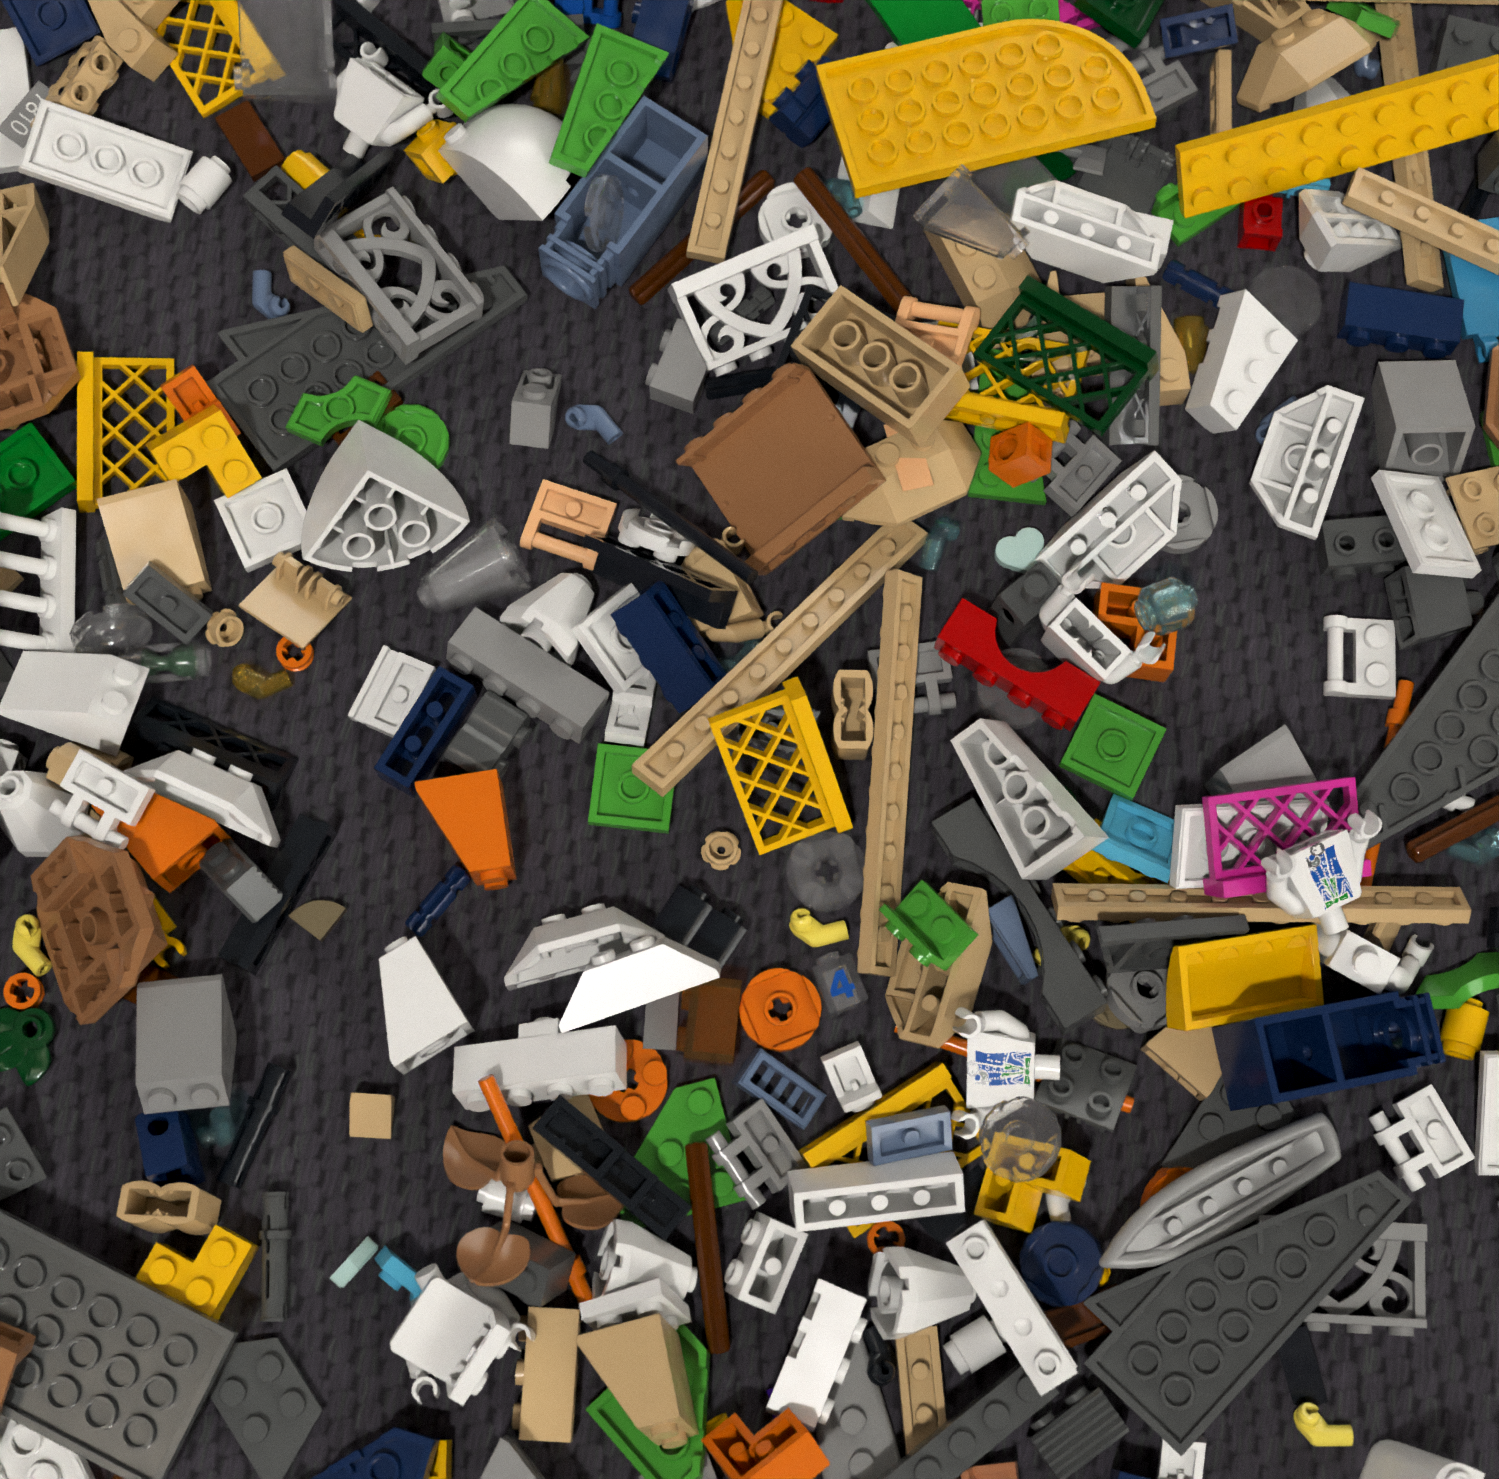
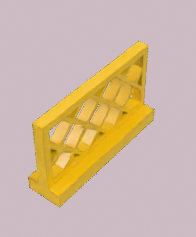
M180 0L190 3L186 19L170 17V12L158 28L155 29L163 37L167 24L183 27L180 43H168L178 53L169 65L203 118L226 107L266 79L272 82L284 75L237 0ZM198 4L213 6L214 11L210 24L194 21ZM220 19L225 26L219 25ZM192 29L208 31L204 49L188 46ZM217 33L232 36L229 53L213 50ZM238 49L241 50V52H242L243 55L237 54V53H238ZM185 53L202 56L197 74L182 70L181 66ZM210 58L227 60L222 78L206 75ZM235 62L249 64L254 73L242 81L231 79ZM189 79L195 80L194 87L190 83ZM203 83L220 85L218 96L204 105L199 97Z
M938 321L937 325L958 328L959 324ZM977 327L972 335L974 340L970 341L966 354L970 352L973 354L990 333L991 329ZM1028 337L1016 340L1018 353L1025 349L1036 350V352L1041 351L1039 338ZM1044 340L1046 350L1069 345ZM1012 342L999 343L1003 352L994 356V358L998 360L1014 356L1013 348L1007 347V345L1012 346ZM1089 351L1075 353L1078 369L1086 367L1090 354ZM1063 356L1048 359L1050 374L1057 373L1051 363ZM1043 360L1036 361L1021 369V374L1027 377L1044 367ZM977 361L979 364L977 367L964 374L969 382L985 373L992 387L979 394L967 390L944 418L1000 431H1006L1029 422L1051 438L1052 441L1064 444L1069 433L1068 422L1070 419L1064 412L1045 407L1042 401L1031 393L1018 401L1008 400L1002 391L1015 383L1008 379L997 383L989 371L990 368ZM1075 379L1052 384V389L1060 388L1065 397L1077 395ZM1070 381L1069 386H1068V390H1067V388H1066V386H1065L1064 384H1066V383H1068V382ZM1047 385L1042 386L1043 388L1048 390Z
M77 352V367L81 379L77 382V504L79 513L96 512V509H99L97 499L103 497V485L114 475L130 488L127 491L142 488L154 475L158 476L163 482L168 481L158 464L154 465L140 451L146 447L145 444L161 435L160 432L166 427L167 431L175 427V408L167 396L166 402L160 397L164 393L160 387L154 392L140 378L149 370L166 369V381L174 376V358L94 357L93 352ZM103 369H120L129 378L114 391L103 381ZM130 369H136L137 371L134 373ZM134 383L149 396L135 410L120 397ZM103 391L109 395L104 401ZM114 401L129 414L115 428L103 418V411ZM154 402L167 411V418L156 428L141 416ZM134 420L149 432L135 447L120 434ZM103 427L109 432L104 438ZM114 438L129 450L115 465L103 455V448ZM134 457L138 458L150 469L136 483H133L120 471ZM103 464H104L108 469H110V470H108L104 475H103Z
M798 676L782 682L784 689L708 718L759 856L832 827H835L838 833L853 828L810 703ZM779 705L783 706L785 714L778 727L760 721L766 710ZM735 722L747 726L739 742L723 737L720 728ZM788 725H790L792 733L786 731ZM756 729L773 735L764 751L747 746ZM781 738L797 745L790 760L773 755ZM728 748L734 750L731 756L728 751ZM743 753L759 759L751 775L735 769ZM800 759H802L804 766L798 764ZM768 762L785 768L776 784L760 779ZM793 771L809 778L801 793L785 788ZM740 781L746 783L744 789L742 788ZM755 786L771 792L763 808L747 801ZM812 791L814 792L815 798L810 797ZM780 795L796 801L788 816L772 811ZM805 804L820 809L822 814L821 818L808 823L797 820ZM753 814L758 815L756 821L754 820ZM767 819L783 824L777 835L762 840L760 831Z
M935 1061L881 1098L875 1100V1104L872 1107L855 1113L798 1150L809 1168L825 1167L836 1160L847 1163L866 1162L859 1160L862 1143L867 1140V1120L912 1112V1110L923 1103V1109L930 1108L932 1097L945 1089L954 1102L952 1112L962 1110L970 1114L971 1111L969 1108H966V1103L950 1079L952 1076L945 1065ZM951 1119L952 1141L955 1127H964L965 1123ZM979 1128L978 1133L975 1135L980 1143L978 1146L966 1154L953 1151L955 1156L959 1157L957 1161L960 1168L992 1148V1144L982 1128ZM854 1149L853 1158L843 1156ZM876 1223L846 1227L855 1239Z

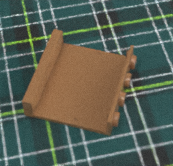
M787 363L778 368L772 374L773 380L763 388H757L749 392L742 399V406L733 413L728 412L719 417L713 423L714 429L704 437L700 436L689 442L684 448L685 453L675 460L678 465L689 466L694 469L730 525L736 528V534L740 540H745L744 546L751 556L744 562L757 570L758 575H767L774 571L887 481L809 366L797 363Z

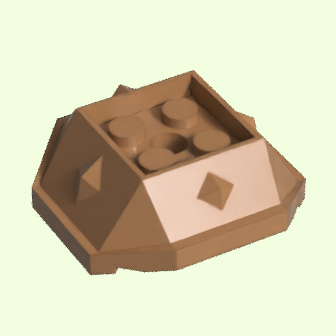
M2 282L0 283V430H15L21 423L57 410L64 396L81 379L57 308L25 293L20 304L12 306Z
M82 835L68 836L31 874L33 891L38 897L36 910L39 927L64 1003L72 1013L77 1015L76 1020L78 1023L85 1025L96 1023L132 987H135L141 971L168 944L153 904L155 893L148 889L139 862L131 859L129 852Z

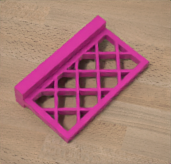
M1341 777L1202 797L1209 877L1203 878L1204 895L1230 898L1266 892V871L1261 866V860L1254 853L1266 837L1278 848L1284 850L1293 846L1302 832L1309 838L1317 835L1308 826V823L1318 809L1331 819V822L1324 831L1337 830L1340 827L1342 830L1347 829L1350 832L1352 828L1347 822L1349 815L1353 813L1359 815L1355 777ZM1342 787L1344 803L1338 812L1335 813L1324 801L1333 788ZM1320 790L1317 796L1312 792ZM1297 793H1302L1312 802L1301 818H1298L1287 808ZM1284 795L1280 801L1275 797ZM1261 798H1265L1275 807L1264 824L1250 813ZM1239 801H1246V803L1242 806ZM1228 803L1238 812L1227 829L1218 823L1216 808L1218 804ZM1282 814L1295 825L1284 842L1270 831ZM1245 819L1259 830L1247 847L1234 837V834ZM1230 843L1242 855L1232 868L1222 869L1221 852ZM1364 859L1362 877L1372 876L1370 859ZM1249 860L1254 864L1246 866Z

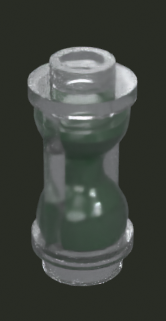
M190 641L187 645L183 642L126 645L124 654L118 655L119 658L150 669L145 683L200 681L202 676H210L212 673L210 647L208 644L200 645L198 641ZM166 651H170V652H169L168 654H166V655H159V654H156V653H155V652H166ZM161 671H169L172 673L157 675Z

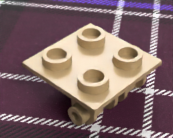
M1499 466L1445 478L1449 488L1446 493L1453 498L1457 509L1455 513L1457 517H1460V524L1464 528L1474 554L1485 553L1489 550L1488 547L1499 545Z
M280 551L272 561V565L276 568L239 604V607L304 650L352 600V597L342 591V586L339 584L334 585L324 579L321 572H313V567L310 565L304 566L294 559L292 553L288 552L285 554Z

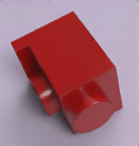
M1273 194L1240 204L1237 248L1266 251L1276 250L1283 237V230L1281 229L1283 198L1273 197Z

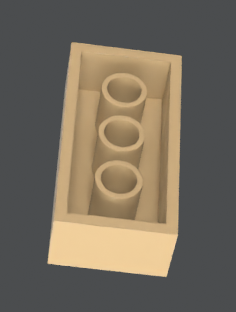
M842 285L837 288L791 344V348L802 365L809 366L811 371L919 448H921L970 388V384L959 365Z

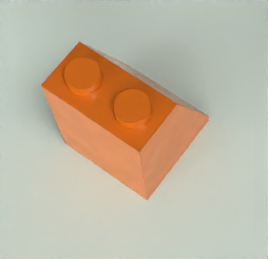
M497 769L415 782V789L422 803L476 886L484 885V890L488 891L507 888L509 880L517 879L504 789Z
M156 793L150 799L136 827L130 826L123 821H120L117 826V832L129 838L126 846L129 852L149 876L169 893L201 868L199 864L210 847L225 839H232L214 819ZM91 805L92 808L97 812V814L102 818L105 811L99 809L94 805Z

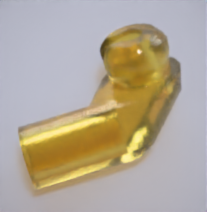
M246 663L238 664L232 670V683L237 690L256 699H264L293 687L286 668L267 676L251 669V665Z

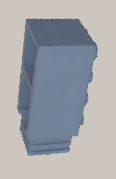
M643 96L615 133L587 176L579 180L554 213L556 222L554 227L555 233L553 235L550 233L546 238L547 243L545 245L541 244L538 248L542 275L568 296L585 302L596 309L599 305V298L603 299L606 296L607 287L612 288L615 283L621 287L624 285L703 179L708 158V136Z

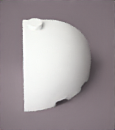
M501 104L489 107L463 125L459 123L452 127L444 136L446 143L438 150L490 212L499 220L543 221L571 187L566 181L571 172L548 163L562 121L544 110L529 105Z
M358 420L330 459L313 492L302 528L303 560L313 564L352 572L353 567H377V571L394 569L410 564L409 559L429 550L432 553L438 551L455 538L470 520L462 498L437 468L407 445Z

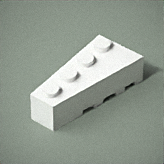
M980 718L950 740L1022 879L1048 880L1109 838L1005 721Z

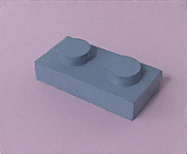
M945 1105L866 1121L868 1160L873 1166L953 1150L951 1113Z

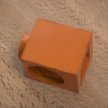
M1029 422L994 435L990 438L988 470L1012 488L1051 473L1052 439Z

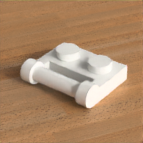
M1343 615L1323 617V630L1327 631V681L1323 682V695L1393 700L1396 697L1395 627L1393 620L1347 618ZM1343 632L1353 633V683L1343 681Z

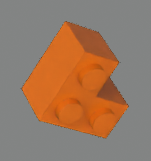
M1103 582L1099 586L1094 596L1092 613L1118 638L1129 639L1128 648L1135 652L1144 634L1150 631L1156 633L1150 643L1151 646L1160 647L1162 644H1166L1155 664H1145L1142 662L1141 668L1127 677L1165 682L1172 673L1181 593Z
M789 1408L755 1435L752 1434L739 1416L734 1413L701 1439L728 1479H813L830 1465V1462L810 1432Z

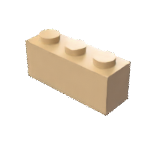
M528 1307V1315H521L519 1323L531 1327L536 1336L535 1340L532 1341L526 1335L525 1330L519 1331V1341L526 1342L525 1359H517L515 1385H522L523 1388L522 1402L514 1403L512 1429L519 1430V1440L571 1443L573 1441L579 1356L576 1336L580 1335L581 1327L580 1309Z

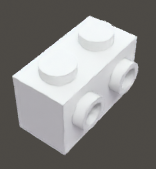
M757 1211L754 1219H750L743 1229L741 1235L743 1246L738 1258L733 1259L728 1265L724 1278L725 1283H727L724 1291L743 1302L776 1314L808 1234L796 1232L795 1227Z

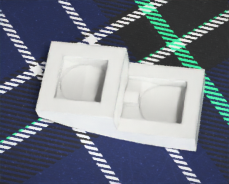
M650 671L625 692L616 695L613 691L604 741L644 748L657 683Z

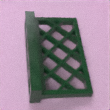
M1027 276L1018 287L1019 296L973 353L974 359L1060 412H1064L1065 415L1102 437L1146 379L1151 381L1158 372L1157 351L1032 277ZM1022 309L1036 316L1037 326L1014 331L1013 321ZM1041 320L1046 322L1047 324L1042 325ZM1061 331L1068 336L1069 345L1046 350L1043 334ZM1039 335L1041 351L1018 355L1016 340ZM1073 339L1079 343L1073 344ZM1012 342L1014 356L997 360L988 354L995 344ZM1093 350L1100 355L1101 365L1078 369L1075 353ZM1071 354L1073 370L1050 375L1048 359ZM1105 358L1111 361V363H1105ZM1043 360L1045 376L1028 379L1021 374L1020 364ZM1010 366H1015L1016 371L1010 368ZM1124 369L1134 375L1128 385L1110 389L1108 372ZM1103 374L1106 390L1082 394L1079 378ZM1075 379L1078 395L1059 398L1053 394V383ZM1042 385H1047L1048 390H1046L1045 388H1043V387H1041V386H1042ZM1117 397L1114 403H1112V398ZM1107 399L1109 409L1100 421L1085 413L1084 403ZM1079 404L1080 410L1074 407L1073 405Z

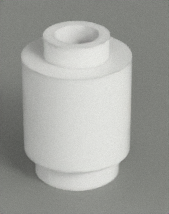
M202 156L179 183L180 189L176 196L186 207L197 214H201L204 209L210 210L231 185L232 179L229 176L231 170L216 156H212L211 159Z
M491 1179L485 1187L479 1189L476 1201L483 1203L482 1212L503 1218L506 1186L502 1184L501 1180L494 1181ZM527 1189L522 1192H514L511 1220L521 1223L523 1219L532 1222L536 1209Z
M984 1315L950 1335L951 1340L943 1345L944 1350L960 1375L969 1370L971 1373H974L1006 1352L1003 1343L1006 1342L1004 1336L994 1320L988 1321Z

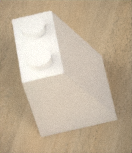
M406 936L395 940L384 949L387 954L379 958L389 1057L393 1066L403 1075L475 1031L416 936L410 940Z

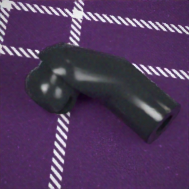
M874 1325L865 1329L862 1333L870 1351L866 1372L872 1383L877 1386H885L895 1376L897 1358L889 1341L883 1340Z

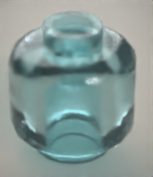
M1176 577L1165 578L1141 589L1138 601L1134 604L1135 615L1144 630L1155 632L1158 636L1167 635L1192 623L1195 617V607L1198 606V598L1195 590L1190 585H1185Z

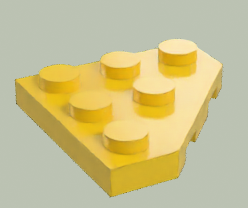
M743 0L726 1L732 46ZM783 0L758 111L767 119L776 109L771 104L775 97L786 86L791 90L798 82L794 77L797 70L808 59L815 62L823 55L825 56L838 40L837 33L787 0Z

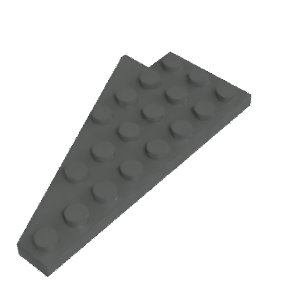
M505 266L465 274L464 276L467 280L475 282L483 293L482 318L476 322L469 323L420 352L418 358L406 365L374 325L364 333L359 332L327 307L221 330L217 334L237 362L206 383L272 472L277 473L290 467L319 446L287 432L285 428L303 393L316 396L329 395L344 388L353 376L357 375L367 379L376 371H379L387 381L382 387L389 390L394 389L397 392L528 301L527 293ZM420 285L408 287L405 289L417 295L420 289ZM449 292L441 295L442 299L450 302L449 306L439 307L432 302L429 304L430 307L441 313H452L460 306L458 301ZM402 298L391 300L396 309L403 307V301L409 304L410 307L412 306L411 303ZM424 315L415 327L414 332L418 333L435 323V321Z
M1499 593L1357 785L1359 815L1364 819L1365 812L1371 810L1382 821L1381 830L1375 837L1370 838L1367 850L1499 776Z
M1377 1171L1087 1298L1083 1304L1112 1333L1084 1364L1182 1457L1412 1202V1199L1384 1174Z

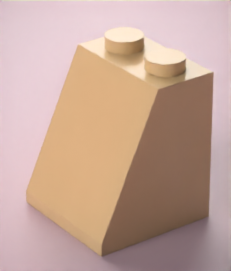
M176 479L97 499L123 590L142 568L151 561L198 600L203 598V593L212 591L193 507ZM126 598V601L130 604L134 611L140 609L129 599Z
M659 1313L576 1336L577 1345L636 1428L657 1446L662 1445V1448L665 1449L680 1447L688 1443V1437L699 1435L679 1334Z

